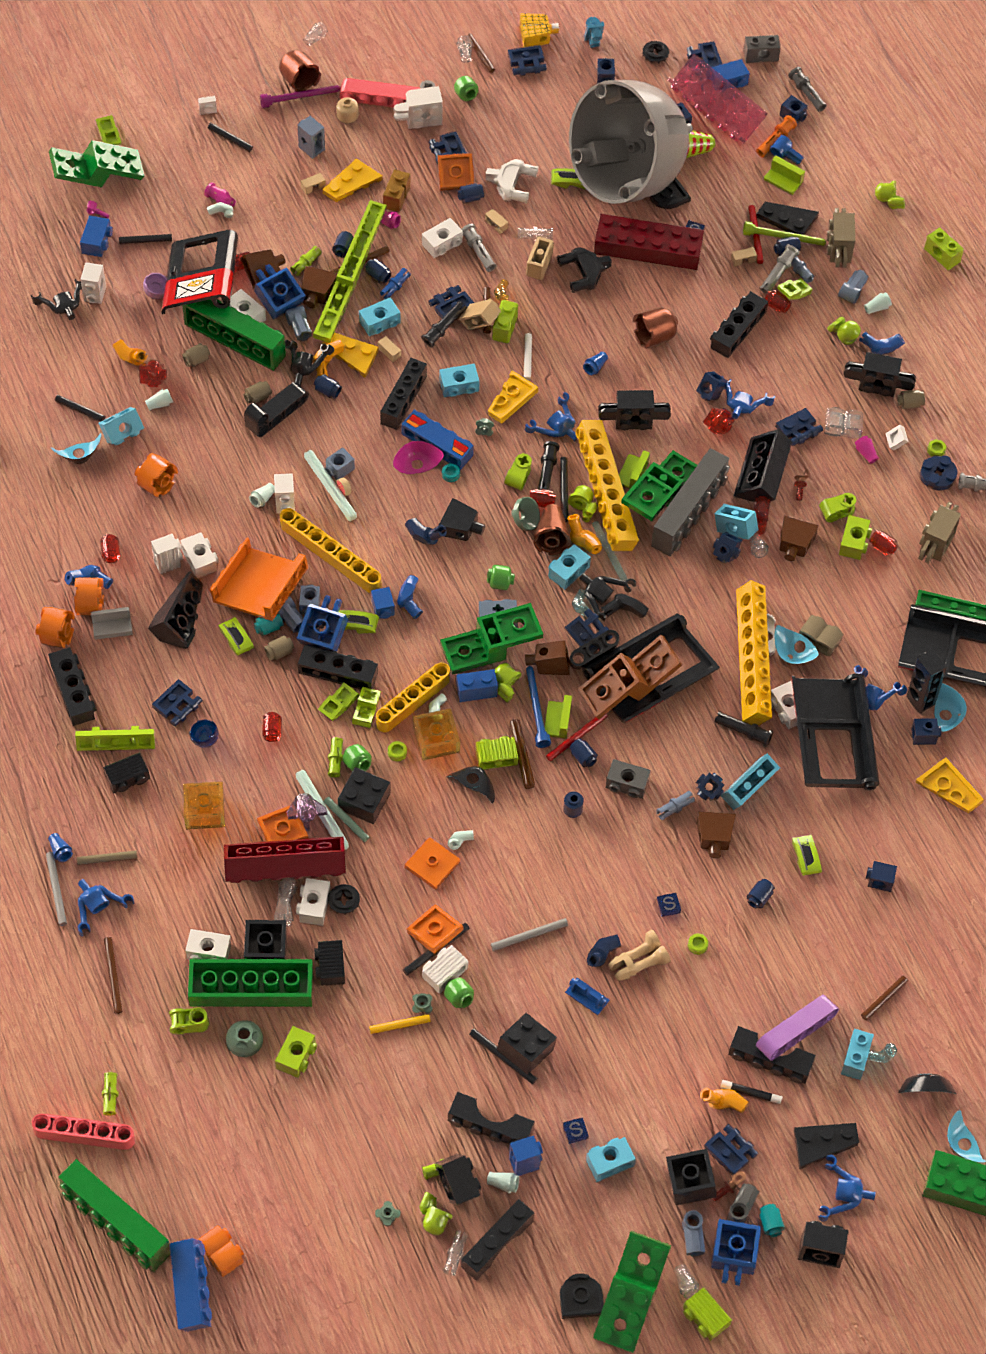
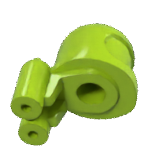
M896 181L879 183L876 186L875 196L877 200L888 202L887 205L891 209H905L904 198L896 195Z
M839 317L827 327L828 332H837L839 340L845 345L854 343L861 333L860 326L856 322H845L844 317Z
M580 485L569 496L568 503L575 509L583 510L582 520L588 523L597 509V504L592 502L594 496L592 489L588 486Z
M502 663L495 669L496 679L499 683L497 694L508 703L515 694L511 686L522 676V673L515 671L509 663Z
M425 1192L419 1206L422 1214H425L423 1227L432 1235H440L445 1231L448 1220L452 1219L453 1215L436 1208L437 1197Z

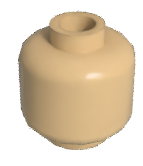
M352 98L339 100L336 106L337 118L343 123L356 121L359 115V106L356 100Z

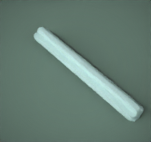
M312 450L305 452V460L347 520H355L357 513Z
M301 770L297 772L296 779L331 837H344L345 850L348 849V841L306 771Z

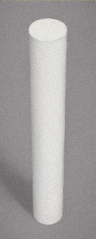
M526 333L524 378L530 381L532 334Z

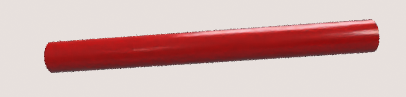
M750 205L748 206L750 222L758 227L755 206ZM754 233L753 242L757 254V264H763L764 259L760 235Z
M607 713L600 719L593 718L548 753L546 758L551 762L569 748L574 741L582 738L608 717Z

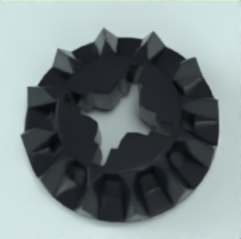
M650 41L643 47V56H645L646 60H650L651 63L657 61L659 64L660 61H665L669 57V48L663 42Z
M341 884L335 886L329 892L328 903L330 908L337 914L343 913L346 915L349 912H354L359 907L360 895L353 886ZM343 894L346 896V899H350L346 901L345 905L342 904V901H338L342 899Z

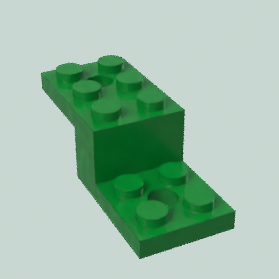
M91 140L83 154L53 147L49 150L51 165L56 179L102 188L110 174L142 180L145 176L137 149Z
M672 450L660 465L653 462L624 495L621 503L652 522L665 506H669L695 470L697 464ZM680 471L682 474L676 476L673 474V472ZM649 495L652 499L645 500L643 496Z
M528 603L478 617L476 630L440 639V645L453 675L506 660L507 648L543 638V631L532 604ZM520 622L524 624V627L516 628L514 624ZM462 649H466L469 651V653L467 655H462L459 653V651Z
M630 1231L617 1272L610 1285L593 1336L594 1339L634 1353L672 1245ZM639 1254H647L650 1257V1262L648 1264H641L638 1260ZM623 1319L626 1322V1328L624 1330L617 1329L615 1327V1320Z

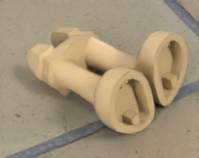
M650 930L646 933L645 942L641 946L616 956L608 966L611 970H616L625 964L627 965V967L615 974L616 979L621 981L630 979V976H635L639 971L653 965L668 964L671 962V959L665 947H660V941L656 933ZM655 951L652 955L633 963V960Z

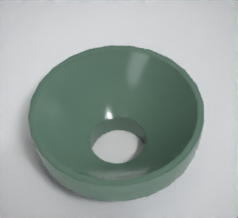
M531 497L518 499L512 509V517L520 529L525 531L534 530L539 524V507Z
M238 1021L229 1028L226 1034V1044L232 1054L239 1057H250L261 1049L263 1034L260 1027L254 1022ZM241 1030H248L250 1036L247 1039H241L238 1037V1033Z

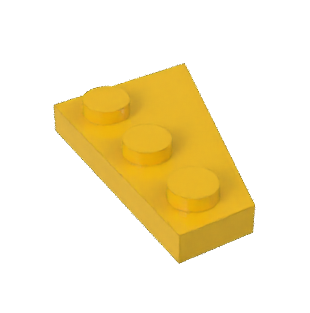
M356 158L323 188V194L334 202H338L353 195L354 191L360 188L365 189L375 181L377 183L382 181L383 176Z
M334 332L331 342L341 340L344 345V351L334 357L338 360H343L348 364V367L356 369L360 372L361 376L366 378L379 351V347Z
M511 371L508 381L502 386V391L496 396L488 409V415L502 424L539 392L538 387L516 372Z
M946 757L916 779L917 784L968 814L984 802L981 795Z

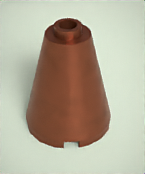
M555 504L547 505L544 508L533 538L535 548L541 553L544 551L552 556L559 555L571 543V537L562 509Z

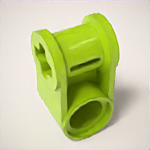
M522 453L517 455L512 467L507 472L504 484L521 491L523 490L531 472L532 459L528 454Z
M844 493L821 501L819 507L826 521L834 522L853 515L856 497L852 493Z
M176 1008L169 1012L172 1023L170 1033L172 1034L201 1033L209 1027L207 1012L203 1008ZM197 1018H204L201 1022H195Z

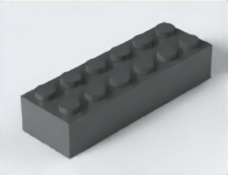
M711 448L707 451L654 525L651 547L670 557L674 551L677 552L683 538H687L691 532V527L699 522L700 514L707 511L710 500L715 499L720 486L726 484L728 480L726 475L730 469L727 456Z

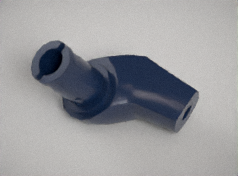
M417 518L409 519L405 523V527L412 538L426 545L436 544L439 538L447 534V531H444L446 530L445 526L438 525L432 529L423 526Z
M618 934L600 938L588 953L587 964L589 966H602L606 962L609 952L621 947Z

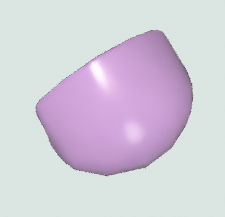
M151 273L146 276L143 282V289L146 295L152 299L163 298L166 277L160 273Z

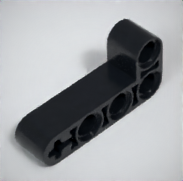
M293 382L261 408L256 403L250 404L244 412L245 426L257 437L264 436L308 400L309 393L296 382Z

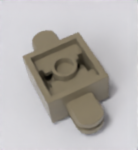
M835 208L833 218L829 219V230H827L826 240L829 241L827 255H830V262H835V267H839L840 263H842V268H846L847 263H851L856 241L855 213H846V208H842L841 213H839V208Z
M948 502L946 507L940 505L938 511H933L930 517V524H926L922 532L923 536L919 543L922 545L918 557L919 560L922 561L925 555H927L925 562L928 564L932 558L941 561L956 534L961 514L957 512L959 509L958 505L955 504L951 510L952 503Z

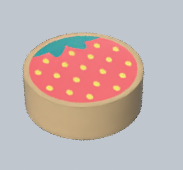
M344 477L336 480V485L343 495H350L351 486L348 480Z

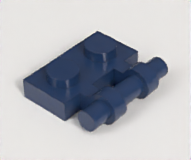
M714 41L698 44V49L695 50L692 46L687 47V58L691 61V69L695 72L696 76L702 74L701 69L705 68L706 73H710L711 67L722 65Z
M541 45L508 50L511 67L518 66V68L512 69L513 75L525 76L527 73L539 74L541 71H547L546 64L539 65V63L544 62Z
M456 131L440 135L439 142H436L435 139L429 140V148L435 154L437 164L438 155L467 154Z
M459 285L446 289V292L436 294L428 301L431 307L437 304L435 312L441 319L458 301L463 302L462 306L466 305V307L474 302L465 291L461 292Z
M807 408L776 422L775 425L788 438L792 437L790 439L792 441L791 446L800 445L806 439L814 438L823 431L821 425L814 427L816 420Z
M590 608L584 612L588 619L584 621L578 616L564 628L579 647L609 630L607 626L604 627L598 619L599 616L593 613ZM593 624L599 632L594 634L589 625ZM607 636L605 640L609 642L613 636ZM591 646L589 650L594 654L599 648Z
M178 679L152 703V708L166 719L171 714L175 716L170 722L176 727L187 719L186 716L196 711L199 708L198 705L203 700L200 696L191 699L190 696L193 694V690ZM185 703L187 706L180 711L178 707Z
M727 1124L723 1130L728 1135L725 1137L719 1131L704 1144V1148L733 1176L748 1164L749 1160L744 1155L748 1154L754 1159L758 1152L753 1148L754 1145L750 1141L747 1142L740 1135L741 1132L737 1128L734 1129L730 1124ZM735 1141L741 1148L738 1150L731 1142Z

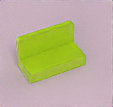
M775 156L772 159L771 169L764 176V180L793 195L803 183L805 171Z
M643 450L640 457L628 454L619 473L623 487L631 489L643 475L649 464L650 452Z
M564 695L563 702L548 701L545 731L550 737L567 739L572 696Z

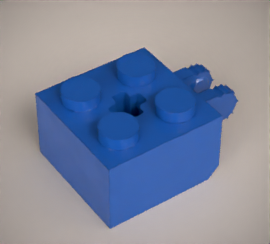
M268 264L265 268L270 277L266 278L261 269L257 270L256 274L261 282L256 284L254 292L274 320L285 314V310L301 305L306 295L287 268L276 273L272 266Z
M328 595L325 596L321 607L309 604L297 636L300 644L314 645L320 649L337 652L348 622L347 616L339 613L342 603L341 599H336L332 610L328 609L331 601V596ZM324 626H325L326 629H325L324 631H321V632H320L319 629H320V628L323 629Z
M719 1219L711 1268L723 1270L722 1283L727 1284L729 1271L736 1272L734 1282L737 1286H740L742 1273L754 1274L761 1226Z

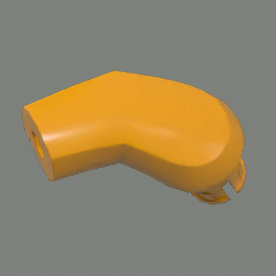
M122 339L112 345L119 358L125 362L141 365L148 357V355H145L146 352L144 350L129 348Z
M341 340L329 343L334 347V352L332 355H327L316 369V378L323 374L328 376L327 364L334 356L344 351V345ZM321 350L314 355L313 363L321 355Z
M573 514L568 516L571 541L585 548L591 554L601 552V542L594 533L582 529L579 515Z
M704 1088L700 1093V1098L708 1102L711 1108L717 1110L732 1108L742 1114L749 1105L745 1098L730 1089L712 1091L709 1088Z

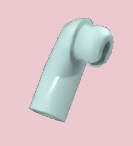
M473 830L454 832L448 840V847L456 850L464 841L474 840Z

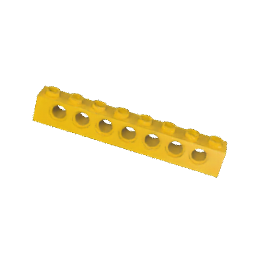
M582 420L576 428V437L580 443V451L584 456L585 467L589 473V481L593 486L594 497L598 503V511L603 519V527L606 529L608 543L612 551H633L639 539L629 507L621 503L625 493L602 420Z
M750 580L736 589L742 721L751 725L756 723L759 726L772 718L766 591L764 585Z

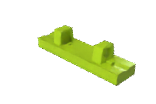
M131 726V730H100V727H92V731H76L75 733L77 751L155 749L154 729H139V726Z

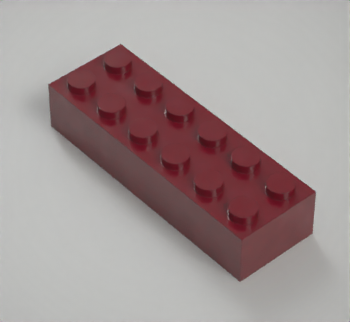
M600 213L594 253L698 270L704 230Z
M344 837L224 844L225 882L240 883L243 880L258 882L262 879L276 881L288 877L300 879L303 876L318 878L322 875L340 876L346 874Z

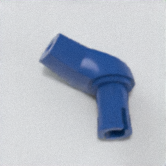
M864 332L862 334L864 338L860 337L859 339L860 342L871 349V353L880 355L893 352L905 344L900 334H896L888 339L876 340L867 332Z
M88 565L79 570L68 571L65 574L66 584L75 586L76 578H103L105 589L110 588L113 583V579L102 573L100 567L96 565Z
M409 575L401 586L397 604L399 608H405L413 619H417L423 613V610L413 601V594L419 578Z

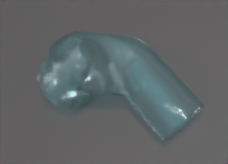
M579 589L572 601V606L577 613L583 616L585 615L584 612L589 608L583 601L586 597L585 591Z
M888 1043L880 1052L870 1050L868 1060L887 1063L896 1055L897 1048L893 1043Z

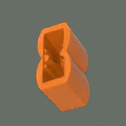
M217 1225L198 1240L202 1241L207 1258L219 1274L224 1277L244 1263L242 1257L244 1252L238 1244L235 1246L230 1241L232 1237L227 1229H221Z

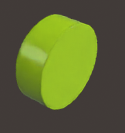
M938 439L932 440L928 444L927 452L931 457L944 456L946 444Z
M400 741L392 742L388 746L389 758L396 762L404 760L407 756L406 745Z
M693 934L688 941L690 952L696 955L706 952L708 939L702 934Z

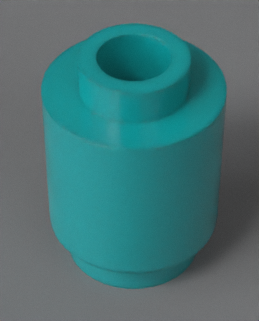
M279 613L273 621L259 617L255 619L256 623H254L257 634L262 636L280 630V627L283 626Z
M768 1204L760 1208L759 1217L765 1235H770V1237L780 1236L785 1226L779 1208L775 1204Z

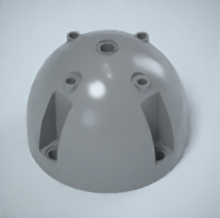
M637 80L603 81L588 89L575 107L569 128L571 161L582 185L597 199L612 204L638 201L659 193L679 174L687 157L689 134L692 132L693 127L690 123H686L685 117L675 101L661 89Z

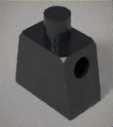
M452 498L439 525L446 527L444 531H447V534L444 537L468 541L472 532L482 535L485 530V525L477 522L478 511L455 498Z

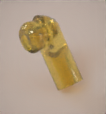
M502 279L494 290V295L500 301H508L509 299L505 291L509 283L505 279Z

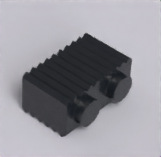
M140 752L103 767L104 774L113 793L124 792L129 787L135 784L142 785L150 779L149 770Z
M342 940L319 941L318 948H314L315 961L319 960L320 966L315 967L316 979H320L321 986L345 984Z

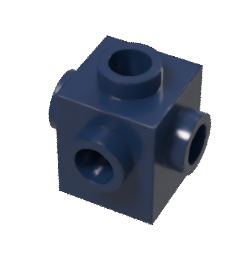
M725 532L721 534L720 538L715 540L713 555L717 556V559L724 563L733 561L738 558L741 552L739 547L743 540Z
M709 772L706 776L702 774L695 782L698 784L696 787L698 790L697 795L705 801L707 799L711 801L714 798L717 800L724 792L722 789L724 787L723 779L716 773L711 774ZM707 783L712 784V790H706L705 786Z

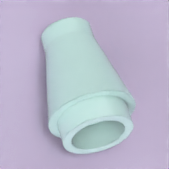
M886 292L880 293L865 304L864 308L867 314L889 309L892 302Z
M162 389L145 400L150 411L170 406L173 400L168 389Z
M268 483L252 491L249 496L251 504L256 508L263 507L273 493H275V486L272 483Z
M489 1172L487 1184L507 1193L516 1192L519 1186V1176L515 1175V1173Z

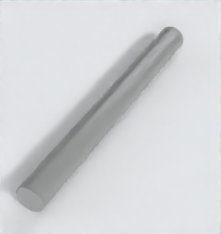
M53 852L46 853L58 923L59 926H65L67 921Z
M564 918L491 943V948L493 951L563 928L568 926L567 919Z

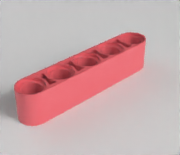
M346 78L342 81L339 96L341 99L352 98L357 103L394 108L396 104L406 103V92L408 90L421 88Z
M38 1114L32 1120L34 1133L40 1139L128 1150L135 1144L133 1129L126 1124L50 1114ZM40 1124H47L44 1129H38ZM62 1126L68 1127L64 1132L58 1131ZM82 1129L89 1130L86 1134H79V1131ZM102 1132H109V1135L106 1137L99 1136ZM125 1134L130 1136L126 1140L120 1139V1137Z

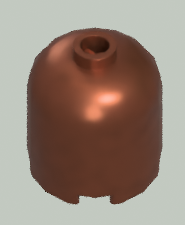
M291 50L280 60V73L295 92L306 91L311 86L315 87L320 81L321 72L318 65L303 51Z
M656 308L634 315L633 323L636 322L634 334L638 343L645 345V348L669 341L676 335L678 319L667 308Z

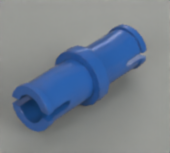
M402 268L395 277L389 280L384 289L380 291L381 296L387 292L383 297L384 299L390 298L396 290H400L402 284L411 276L409 271L403 276L407 271L406 268Z

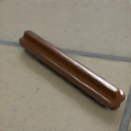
M519 719L511 720L510 729L512 737L515 739L525 789H532L535 787V782Z

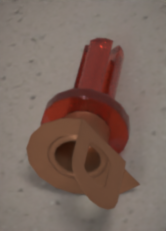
M808 469L804 471V475L794 476V479L797 480L794 482V485L797 487L796 500L798 501L803 499V488L807 486L805 480L809 477Z
M739 1171L730 1177L732 1179L730 1182L724 1181L725 1186L716 1192L717 1197L712 1199L717 1201L729 1191L733 1194V1189L736 1187L739 1189L737 1185L745 1180V1173ZM738 1175H741V1176H742V1179L739 1180V1181H736L735 1178H736Z

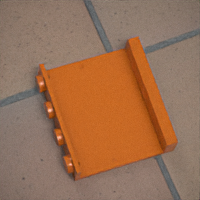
M246 538L239 545L235 555L230 558L226 568L221 571L217 581L212 584L210 593L213 602L273 621L307 571L306 555L299 553L296 559L292 561L251 548L250 539Z

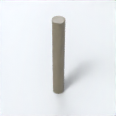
M137 850L77 857V865L137 858Z

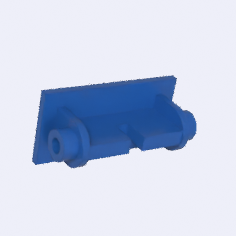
M572 978L569 988L565 991L567 995L596 1015H599L610 1001L579 978Z

